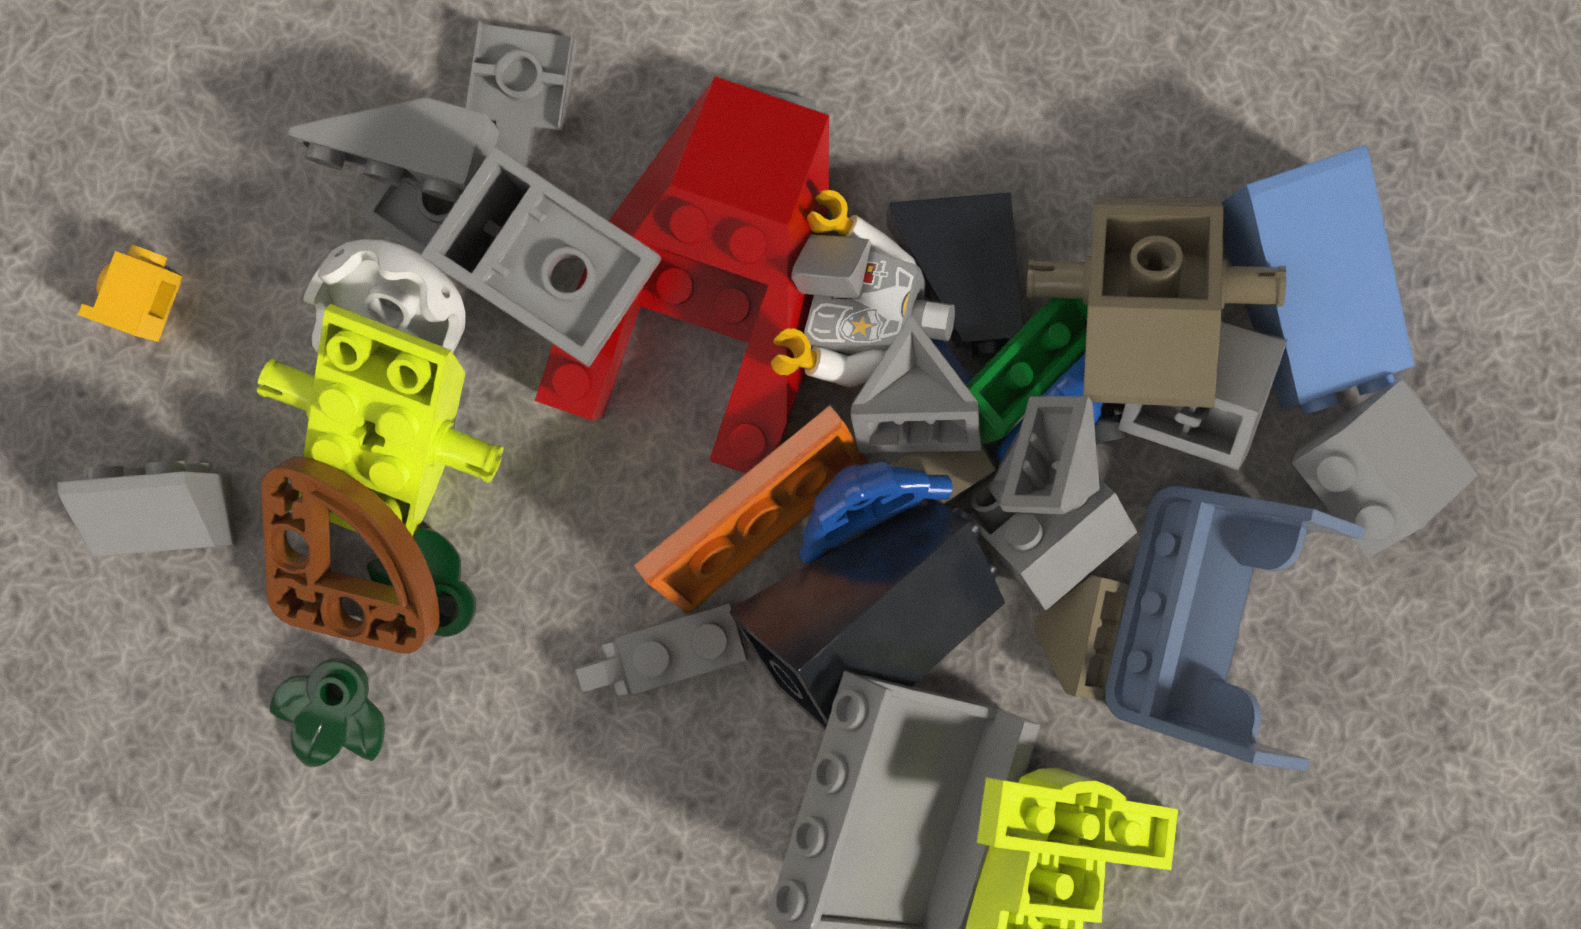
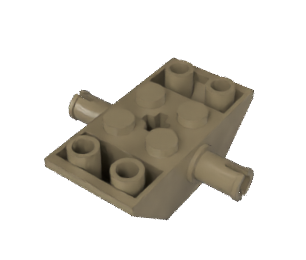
M1097 196L1094 209L1091 256H1086L1085 262L1036 261V259H1029L1027 298L1083 299V305H1088L1083 396H1089L1092 402L1214 408L1221 312L1224 309L1225 303L1265 304L1283 307L1287 271L1286 266H1227V259H1222L1223 205L1219 198Z

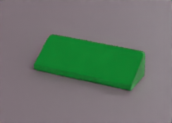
M1050 298L965 385L978 402L981 439L984 444L1003 438L1025 415L1029 397L1043 396L1086 350L1088 305H1083V299Z

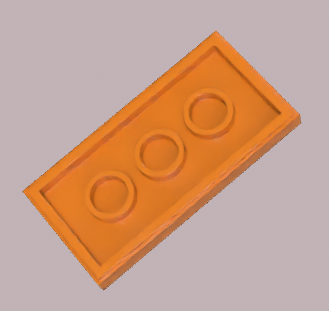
M829 405L643 557L634 567L645 582L684 613H690L797 526L801 520L809 516L815 506L816 496L835 479V475L850 465H865L869 463L864 454L858 452L857 443L843 420Z

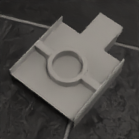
M479 20L466 108L486 113L491 120L496 121V127L500 132L495 147L527 167L534 135L532 126L561 130L562 133L564 132L577 42L573 33H571V37L484 25Z

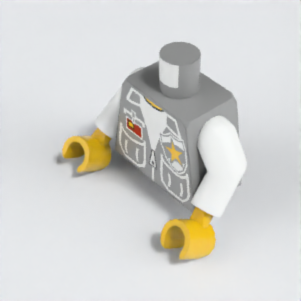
M833 190L822 191L815 199L820 205L830 209L832 220L825 219L821 214L812 211L807 216V221L812 231L817 234H827L834 230L839 233L838 236L863 238L870 239L871 241L860 299L814 295L804 333L797 329H785L773 340V343L778 346L788 347L793 352L794 358L786 355H776L771 361V366L780 375H789L794 373L799 367H803L808 376L850 388L867 382L910 314L913 315L930 339L948 341L953 330L955 308L953 304L927 301L928 288L921 268L916 265L915 259L886 234L859 216L853 215L848 218L847 202L841 194Z

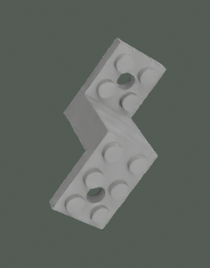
M495 146L463 193L459 195L451 211L445 215L430 213L427 205L429 194L421 190L423 183L405 178L401 179L400 186L378 182L357 213L362 219L403 246L420 253V256L438 267L448 276L507 315L514 317L588 367L591 366L661 261L659 254ZM567 258L579 259L585 263L587 268V279L584 285L572 293L559 292L552 283L553 269L560 261Z

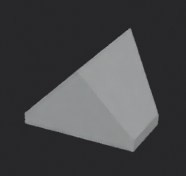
M910 314L851 405V419L858 452L981 451L982 439L977 400L913 315Z
M1089 396L1029 397L1022 425L987 485L1004 512L1065 514L1100 490L1093 403Z

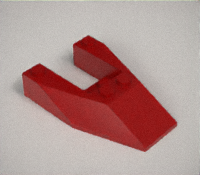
M715 76L608 220L659 254L661 261L590 367L556 345H552L534 401L591 421L603 418L640 307H644L748 343L709 461L747 473L781 445L805 375V370L803 367H799L794 373L789 375L776 373L771 366V361L776 355H786L794 358V354L788 347L774 344L773 340L785 329H797L804 333L814 297L811 294L800 293L791 275L794 264L810 234L828 235V233H814L808 224L807 216L814 211L828 219L829 208L820 205L815 198L822 191L829 190V115ZM586 267L576 288V291L584 285L587 279Z

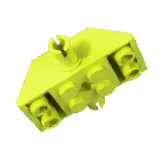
M329 304L324 309L315 375L283 364L280 360L274 358L265 364L260 373L258 384L261 385L257 388L258 395L270 397L306 411L309 420L303 457L330 465L365 485L392 509L413 538L420 528L445 465L480 478L483 482L490 483L502 459L500 456L504 451L503 446L488 443L454 429L465 371L452 350L333 304ZM299 491V498L302 497L301 491ZM329 509V522L357 532L345 520Z

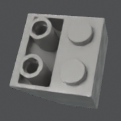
M1221 319L1214 408L1126 404L1118 430L1239 470L1249 453L1288 339Z
M161 461L145 463V468L123 469V466L91 467L82 469L83 480L57 482L58 496L92 557L235 545L230 474L210 473L209 463L185 464V461Z
M995 471L953 506L954 509L959 508L973 519L980 530L981 536L979 538L1011 576L1045 610L1049 609L1137 533L1116 493L1100 479V490L1065 514L1004 512L987 487Z

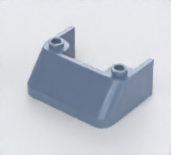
M1178 485L1168 486L1159 491L1148 507L1105 687V701L1110 712L1120 720L1252 764L1307 772L1310 759L1256 742L1261 723L1259 703L1255 696L1247 689L1226 683L1254 568L1267 571H1281L1290 567L1301 554L1307 530L1363 540L1365 527L1315 509Z

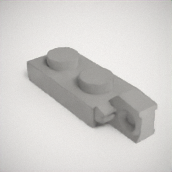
M725 603L615 637L614 641L603 644L602 648L605 659L585 664L575 669L582 693L614 684L617 697L629 693L635 695L747 661L738 626L729 613L732 610L731 603Z

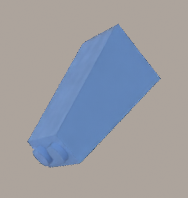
M1366 145L1247 184L1221 202L1223 205V243L1231 266H1286L1287 272L1285 277H1287L1283 307L1265 304H1245L1253 329L1288 339L1273 381V387L1281 409L1300 405L1304 415L1339 404L1336 392L1357 386L1360 396L1372 393L1394 382L1393 373L1415 366L1371 159Z

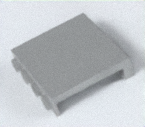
M844 671L832 705V711L821 746L812 768V774L802 806L793 828L777 885L773 891L766 920L779 929H966L975 890L990 847L977 843L985 779L992 778L1018 783L1021 776L1026 773L1040 724L995 706Z

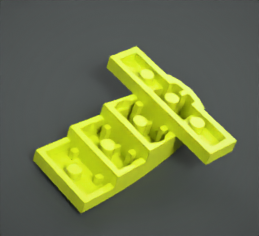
M1060 768L1035 770L1021 776L1018 783L986 778L977 843L990 847L975 890L966 929H1083V921L1102 923L1105 862L1171 870L1178 809L1126 801V797L1113 787Z

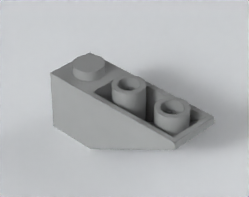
M425 97L290 126L288 136L307 150L305 157L314 163L337 170H342L344 162L365 167L363 174L379 182L400 186L402 178L423 183L421 190L431 196L457 202L459 195L463 193L492 148L496 145L500 130L486 113Z

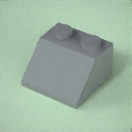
M1403 377L1398 378L1306 438L1298 445L1292 461L1293 466L1334 517L1365 527L1363 540L1351 539L1367 560L1424 527L1478 477V471Z

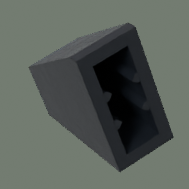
M1011 192L890 202L886 212L887 226L898 245L912 256L916 261V265L921 268L928 288L927 296L929 300L954 305L955 318L950 337L956 348L972 347V357L994 356L1023 327Z

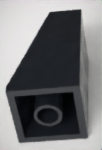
M932 499L923 500L918 506L898 514L735 606L729 613L776 687L820 727L826 730L832 705L844 671L913 686L1003 606L1005 601L995 581V578L999 575L998 570L993 562L982 552L977 541L981 533L976 523L963 510L955 508L951 511Z

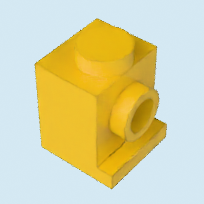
M131 244L127 255L117 251L114 252L111 263L107 264L99 274L96 284L98 297L94 307L82 304L78 315L128 334L159 342L183 276L164 269L167 257Z

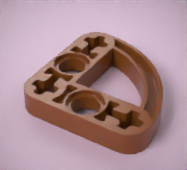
M293 456L266 473L261 486L266 592L269 607L274 615L282 622L294 627L397 653L410 654L423 646L434 635L439 626V606L431 572L419 546L392 509L374 492L353 477L314 459ZM299 491L302 492V497H300V498H299ZM329 509L351 525L370 545L386 569L393 586L331 571ZM287 530H293L304 538L308 547L307 555L296 552L290 546L286 536ZM342 597L351 598L360 605L363 610L364 621L356 620L346 613L342 605Z

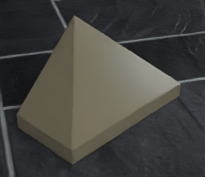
M1091 575L1054 603L1049 609L1037 616L1034 631L1065 694L1105 700V687L1130 584Z

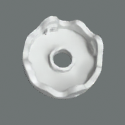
M361 239L347 242L331 251L314 274L306 289L303 300L305 303L315 305L316 323L312 333V345L317 353L319 350L324 309L329 304L450 349L454 353L465 329L466 311L461 295L447 274L420 256V253L403 245L385 240ZM383 298L394 302L402 311H395L385 306Z

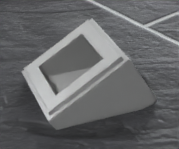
M810 234L794 264L791 275L799 292L802 294L860 299L871 241L870 239Z

